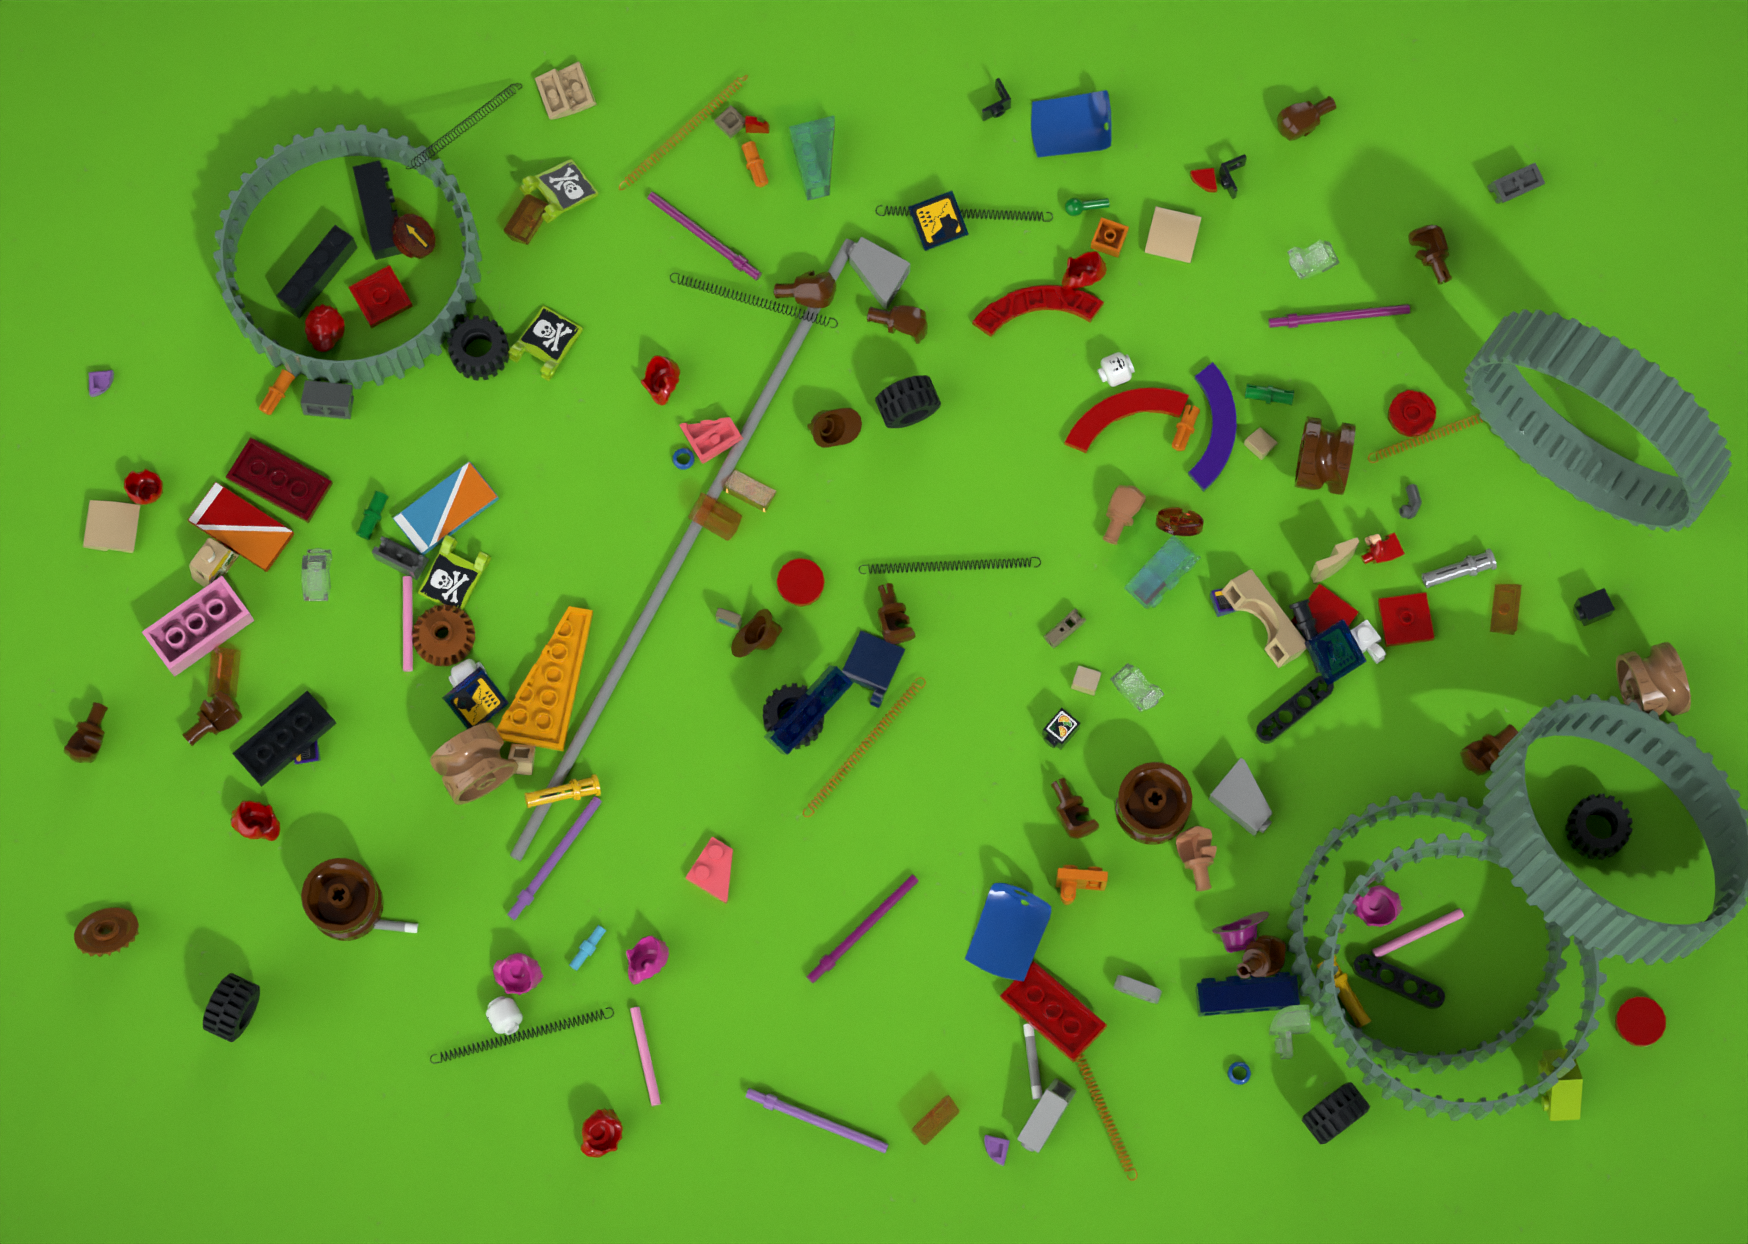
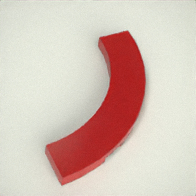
M1059 285L1031 286L1010 292L1007 296L992 302L972 321V325L992 337L997 330L1010 320L1029 312L1041 310L1063 311L1091 322L1104 305V302L1078 289L1068 291Z
M1138 388L1117 393L1088 410L1074 425L1064 445L1087 453L1093 441L1108 425L1125 417L1135 415V413H1161L1180 418L1189 395L1165 388Z

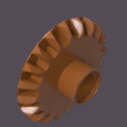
M434 605L432 608L425 610L421 616H418L412 633L413 645L419 656L432 665H454L462 661L473 648L475 642L474 624L462 609L454 605ZM440 630H449V633L445 638H437V634Z
M123 908L101 909L91 913L78 924L74 932V941L77 948L83 954L88 953L90 957L95 954L99 957H102L104 954L110 956L115 951L120 953L122 947L128 948L129 942L135 941V936L139 934V923L136 916L129 910Z

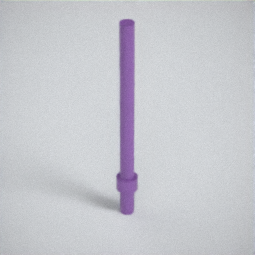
M593 797L526 890L522 889L517 896V902L507 914L511 919L516 920L525 906L531 904L534 899L533 895L602 803L599 798Z
M751 1088L747 1091L746 1098L763 1104V1107L771 1111L776 1109L882 1153H885L889 1144L780 1101L775 1095L770 1093L765 1095Z

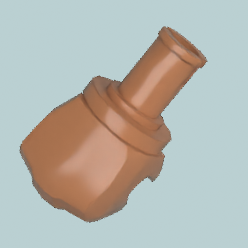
M1119 485L1116 487L1106 513L1111 522L1103 536L1104 541L1117 545L1124 526H1132L1134 522L1132 517L1140 510L1146 500V495L1137 487L1131 485Z
M1202 826L1191 827L1176 837L1177 851L1185 868L1193 870L1196 891H1206L1212 888L1208 867L1214 864L1213 859L1217 849L1216 845L1211 846V830Z

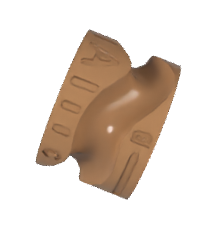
M1669 642L1653 645L1650 650V656L1647 658H1640L1635 651L1618 655L1616 659V674L1625 705L1628 706L1631 702H1635L1641 711L1649 714L1653 710L1658 713L1659 717L1665 710L1671 716L1683 714L1690 710L1691 695L1687 675L1677 651Z
M482 723L459 733L437 749L430 758V763L434 770L443 775V784L457 805L466 804L485 796L506 782L518 769L519 765L516 760L500 757V748L503 746L504 741L493 723Z

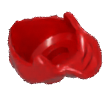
M1097 251L1086 252L1075 259L1069 257L1067 269L1062 279L1063 289L1069 291L1084 286H1091L1095 282L1100 281L1107 271L1106 263Z
M321 304L310 311L305 320L307 340L316 351L327 352L331 350L344 335L345 322L338 310L334 309L331 305Z
M659 355L654 356L647 364L645 377L641 380V384L648 390L652 399L658 405L663 406L668 403L669 397L680 380L678 364L668 357Z
M242 801L232 811L231 826L243 837L249 839L262 838L268 841H274L278 838L280 822L274 815L270 804L265 806L261 802Z
M597 1109L584 1121L582 1127L583 1144L580 1149L586 1156L600 1158L606 1153L618 1149L617 1145L622 1139L623 1127L622 1122L613 1109Z

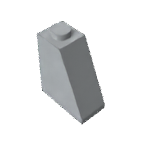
M861 237L858 243L854 242L849 249L850 265L880 305L887 310L910 273V263Z
M1240 758L1211 793L1209 801L1253 836H1256L1259 831L1264 833L1272 823L1269 820L1272 811L1245 760Z
M1056 1078L1053 1080L1017 1140L1022 1142L1021 1145L1025 1149L1032 1152L1035 1150L1039 1153L1077 1092L1076 1090Z

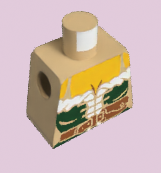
M208 538L190 562L192 579L203 587L208 586L219 577H224L239 555L220 542Z

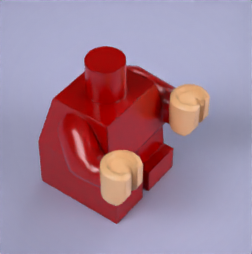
M1395 532L1384 536L1385 539L1383 541L1379 534L1366 537L1365 542L1371 547L1367 549L1368 553L1361 556L1363 563L1367 564L1372 561L1373 564L1391 561L1404 555L1405 553Z

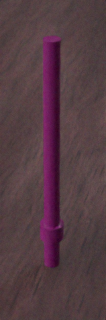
M654 192L649 194L647 199L731 261L733 267L740 272L744 271L756 281L760 278L762 273L750 265L748 259L742 255L738 256Z
M1406 304L1307 315L1293 313L1287 314L1286 317L1268 318L1269 328L1282 326L1296 328L1302 324L1410 314V306Z
M912 874L829 955L825 954L819 960L820 964L806 978L813 984L826 971L829 972L836 965L835 962L911 890L919 880Z

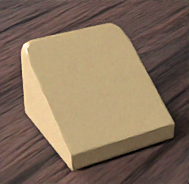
M1261 427L1248 436L1244 442V445L1261 460L1278 444Z
M1078 665L1071 689L1094 696L1101 672Z
M511 743L508 759L516 760L519 765L514 774L532 775L536 746Z

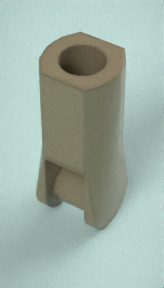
M1077 609L1072 610L1061 622L1044 635V639L1052 648L1057 647L1086 622L1085 618H1081L1078 615ZM1069 620L1075 624L1072 628L1066 624Z

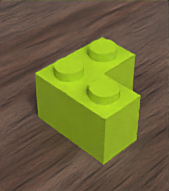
M1543 1050L1542 1060L1538 1061L1539 1075L1545 1072L1549 1076L1555 1069L1552 1065L1553 1061L1558 1057L1563 1059L1568 1050ZM1576 1059L1574 1060L1576 1065L1563 1077L1558 1078L1559 1082L1546 1091V1096H1542V1109L1547 1111L1550 1121L1580 1120L1583 1078Z

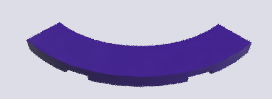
M1213 362L1194 378L1205 393L1212 413V432L1208 447L1199 462L1188 472V475L1203 492L1213 484L1225 467L1232 452L1237 428L1236 409L1232 392L1221 371Z

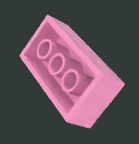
M221 576L142 631V633L175 677L252 623L254 619L224 577Z

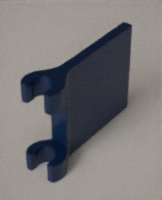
M860 631L845 666L835 683L836 687L834 690L844 693L848 682L852 681L873 690L874 693L871 697L870 705L880 708L905 649Z

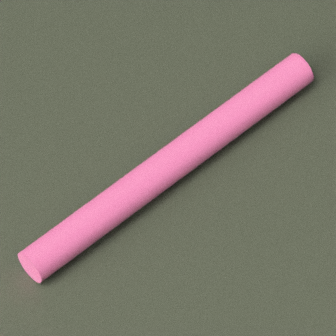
M404 576L403 671L411 672L413 671L412 577Z
M1460 908L1372 949V954L1375 958H1379L1463 918L1464 914Z
M634 1007L630 1009L650 1102L651 1106H657L661 1104L642 1015L640 1007Z

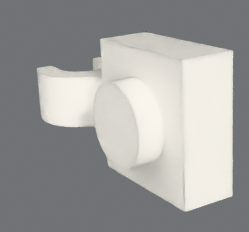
M1368 620L1347 632L1346 636L1360 654L1367 651L1376 664L1385 659V651L1377 644L1381 641V637Z

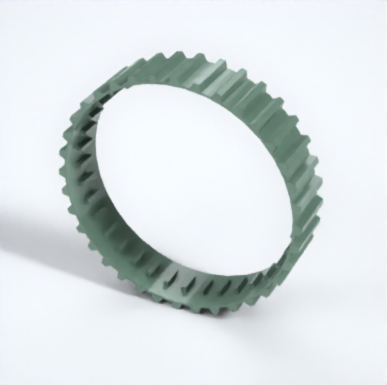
M343 124L337 125L334 132L324 133L321 128L314 129L313 136L305 139L297 134L293 136V144L285 148L277 144L273 147L274 154L267 160L261 157L256 160L258 168L252 174L243 173L240 178L243 185L239 191H230L228 195L231 201L230 208L220 212L219 216L224 224L223 229L215 231V238L221 248L214 252V260L220 269L216 273V278L223 290V299L245 338H249L258 354L265 352L272 366L276 368L283 364L287 371L294 375L295 378L303 374L307 376L309 381L320 382V380L338 384L352 383L355 389H361L363 382L372 380L377 386L383 385L385 377L391 375L402 379L405 377V370L413 365L418 369L425 366L423 359L431 353L439 356L442 353L440 345L446 339L451 338L450 331L452 329L455 330L458 322H465L464 318L469 317L466 310L467 304L475 303L477 299L473 284L481 282V273L477 264L482 261V254L478 244L480 239L466 195L460 192L457 179L454 175L447 176L444 164L440 159L431 161L429 158L423 165L415 169L419 174L425 175L432 180L436 188L439 186L443 190L446 200L448 202L452 200L454 203L453 209L457 219L462 217L464 221L459 223L462 236H466V241L462 242L465 254L464 261H461L462 273L460 279H457V287L449 298L448 304L437 318L411 340L380 355L345 361L315 359L314 357L296 354L294 350L283 348L275 339L271 341L266 337L261 327L256 329L253 326L255 323L249 312L243 314L240 310L245 308V305L240 295L236 296L235 292L239 290V286L234 278V271H237L234 260L235 254L238 252L237 244L243 232V227L252 211L264 196L282 180L300 169L320 161L347 156L380 157L402 163L411 168V160L426 150V147L422 145L415 149L410 145L408 137L402 135L400 138L394 139L389 136L388 130L381 128L378 133L367 131L366 125H359L356 131H346ZM422 153L421 159L425 161V158L428 159V156Z
M1522 309L1520 314L1513 311L1508 317H1503L1465 370L1467 375L1464 378V382L1469 385L1466 388V392L1473 397L1471 404L1480 410L1479 416L1492 427L1490 429L1491 432L1500 436L1505 441L1504 445L1508 449L1514 450L1520 456V460L1523 463L1530 464L1535 468L1537 474L1547 477L1561 490L1565 489L1573 494L1576 500L1591 504L1599 512L1603 510L1610 513L1614 519L1620 520L1622 518L1628 520L1637 527L1639 524H1642L1650 530H1655L1656 527H1659L1665 532H1669L1671 528L1680 531L1683 526L1688 528L1696 521L1728 475V470L1732 466V463L1728 460L1731 456V451L1725 448L1727 440L1718 434L1720 427L1718 424L1710 421L1708 418L1709 412L1705 408L1698 406L1694 401L1695 396L1692 393L1684 391L1677 385L1678 380L1667 376L1655 362H1649L1641 357L1640 352L1635 348L1629 349L1622 345L1618 338L1614 336L1610 338L1602 334L1594 326L1591 328L1584 326L1575 318H1571V320L1563 319L1555 312L1552 315H1546L1542 310L1538 309L1534 314L1526 309ZM1515 365L1530 368L1561 380L1611 409L1646 437L1671 464L1679 477L1657 472L1634 463L1582 433L1553 410L1533 390Z
M1591 694L1584 701L1578 695H1573L1566 703L1559 699L1549 708L1546 706L1542 708L1498 753L1499 757L1491 764L1490 769L1493 773L1485 781V786L1491 792L1483 799V804L1490 808V814L1485 818V822L1493 828L1494 836L1490 841L1493 846L1500 849L1503 856L1499 860L1501 866L1510 869L1514 876L1511 880L1514 887H1522L1528 895L1526 902L1530 906L1537 905L1544 912L1543 919L1546 922L1555 921L1562 927L1564 936L1567 938L1572 935L1582 940L1584 948L1590 950L1595 946L1602 949L1605 957L1610 959L1615 954L1622 955L1626 963L1631 964L1638 958H1642L1647 965H1653L1659 958L1665 963H1671L1679 955L1685 958L1695 949L1698 950L1747 904L1745 899L1748 897V825L1746 822L1748 811L1742 809L1737 801L1741 795L1738 790L1731 789L1726 782L1727 773L1718 770L1712 763L1713 756L1710 753H1703L1696 747L1695 738L1692 736L1686 738L1678 732V725L1674 722L1666 724L1659 720L1657 712L1652 710L1648 714L1641 711L1635 702H1631L1628 706L1620 704L1617 697L1611 696L1607 701H1601L1597 694ZM1555 735L1591 739L1629 755L1660 778L1689 811L1702 833L1709 850L1715 874V898L1713 910L1704 922L1701 921L1695 924H1667L1651 921L1631 914L1610 903L1582 882L1556 854L1545 838L1534 816L1525 783V758L1530 744L1538 738Z
M1420 792L1413 793L1408 801L1403 802L1397 796H1392L1385 806L1381 808L1374 803L1369 804L1360 818L1351 814L1347 817L1340 830L1334 828L1330 831L1323 846L1318 845L1308 862L1310 865H1306L1297 882L1301 887L1297 888L1290 902V905L1296 910H1293L1287 921V928L1294 931L1287 944V951L1295 953L1296 958L1291 971L1292 974L1301 976L1303 985L1299 989V993L1301 996H1310L1311 1001L1314 1003V1007L1310 1012L1314 1017L1322 1015L1324 1018L1328 1011L1327 1004L1318 1002V995L1321 992L1319 987L1320 980L1315 978L1310 967L1312 959L1307 957L1305 950L1308 937H1304L1303 925L1306 924L1308 916H1304L1303 913L1304 904L1308 905L1311 900V895L1307 894L1309 883L1315 885L1319 876L1315 875L1314 872L1318 865L1326 866L1329 861L1326 855L1332 849L1337 852L1343 845L1341 841L1349 835L1353 839L1357 836L1359 829L1368 825L1372 828L1378 821L1385 819L1393 821L1397 816L1410 815V818H1414L1416 815L1431 816V818L1444 817L1451 819L1452 822L1458 821L1467 824L1472 829H1477L1493 837V828L1485 822V818L1490 814V808L1486 805L1479 809L1468 806L1467 798L1460 797L1456 803L1446 801L1444 793H1437L1433 800L1423 799ZM1555 921L1545 924V929H1548L1549 943L1546 945V950L1549 951V958L1542 970L1546 972L1544 982L1541 981L1535 989L1539 992L1536 1001L1531 1000L1525 1008L1529 1012L1524 1019L1518 1016L1512 1022L1516 1027L1508 1034L1502 1030L1495 1036L1498 1039L1497 1041L1488 1045L1486 1041H1483L1477 1045L1478 1049L1467 1052L1466 1048H1462L1457 1054L1445 1055V1051L1439 1052L1436 1056L1423 1055V1051L1413 1054L1401 1051L1402 1048L1398 1046L1395 1049L1382 1044V1040L1378 1038L1376 1040L1369 1038L1362 1033L1363 1030L1358 1027L1356 1029L1345 1019V1015L1343 1016L1349 1029L1354 1030L1355 1034L1353 1036L1361 1048L1365 1047L1367 1050L1366 1054L1371 1060L1375 1057L1386 1060V1066L1391 1070L1398 1064L1407 1065L1412 1074H1417L1423 1067H1431L1434 1074H1441L1449 1065H1454L1458 1071L1464 1070L1474 1061V1058L1480 1064L1484 1063L1496 1053V1050L1502 1053L1517 1040L1516 1037H1522L1534 1025L1533 1020L1535 1021L1547 1010L1549 1005L1546 1001L1558 991L1560 986L1555 978L1566 969L1567 962L1561 958V954L1570 945V938L1563 935L1562 927ZM1327 1026L1326 1031L1330 1035L1335 1033L1333 1026Z
M1445 833L1438 834L1435 840L1429 844H1426L1422 838L1414 840L1407 851L1402 850L1398 846L1391 851L1385 862L1379 859L1374 861L1365 876L1359 875L1348 891L1349 894L1345 893L1335 909L1337 914L1333 915L1324 931L1329 937L1325 939L1319 948L1318 955L1323 957L1325 961H1323L1316 972V978L1324 982V987L1318 995V1002L1327 1004L1328 1013L1323 1021L1325 1026L1334 1027L1337 1037L1332 1043L1335 1048L1344 1047L1349 1055L1346 1061L1349 1068L1359 1067L1364 1073L1362 1082L1368 1086L1376 1083L1383 1089L1382 1097L1388 1100L1395 1096L1403 1100V1109L1408 1111L1414 1106L1425 1108L1426 1115L1430 1118H1434L1438 1113L1442 1112L1448 1113L1451 1121H1458L1465 1114L1471 1113L1475 1120H1482L1493 1109L1500 1116L1515 1107L1516 1102L1523 1107L1538 1096V1092L1544 1094L1559 1082L1558 1078L1563 1077L1576 1065L1574 1060L1587 1050L1589 1043L1585 1038L1593 1033L1599 1025V1022L1593 1016L1605 1004V999L1598 995L1599 988L1607 982V975L1599 972V962L1605 955L1602 950L1596 949L1595 946L1590 950L1584 948L1582 940L1574 936L1575 939L1573 941L1578 946L1581 955L1579 962L1580 966H1583L1585 980L1582 981V987H1585V1000L1580 1003V1009H1583L1581 1020L1573 1028L1577 1030L1574 1041L1571 1039L1564 1046L1568 1051L1563 1059L1558 1057L1553 1061L1552 1065L1555 1069L1549 1076L1543 1072L1536 1077L1539 1084L1531 1088L1524 1084L1518 1088L1519 1094L1508 1097L1507 1092L1498 1096V1100L1486 1101V1097L1478 1099L1477 1103L1464 1102V1098H1458L1455 1102L1443 1100L1440 1095L1430 1097L1420 1093L1421 1089L1415 1088L1413 1090L1400 1083L1401 1080L1396 1077L1394 1079L1382 1070L1383 1066L1380 1064L1376 1065L1366 1054L1367 1050L1365 1047L1361 1048L1353 1036L1355 1034L1354 1030H1350L1344 1020L1345 1010L1340 1008L1337 999L1340 990L1339 987L1335 988L1334 975L1338 972V966H1334V954L1339 952L1341 946L1336 944L1338 932L1342 934L1346 929L1347 924L1342 923L1345 913L1347 912L1351 915L1357 907L1352 903L1358 895L1364 898L1370 890L1367 886L1374 880L1379 884L1385 877L1384 873L1392 869L1397 872L1404 863L1414 861L1416 864L1425 857L1435 856V859H1440L1443 855H1456L1457 858L1470 856L1478 858L1479 861H1491L1504 868L1499 862L1503 857L1500 849L1491 844L1490 839L1492 836L1488 835L1482 842L1472 841L1469 833H1462L1458 840H1449Z

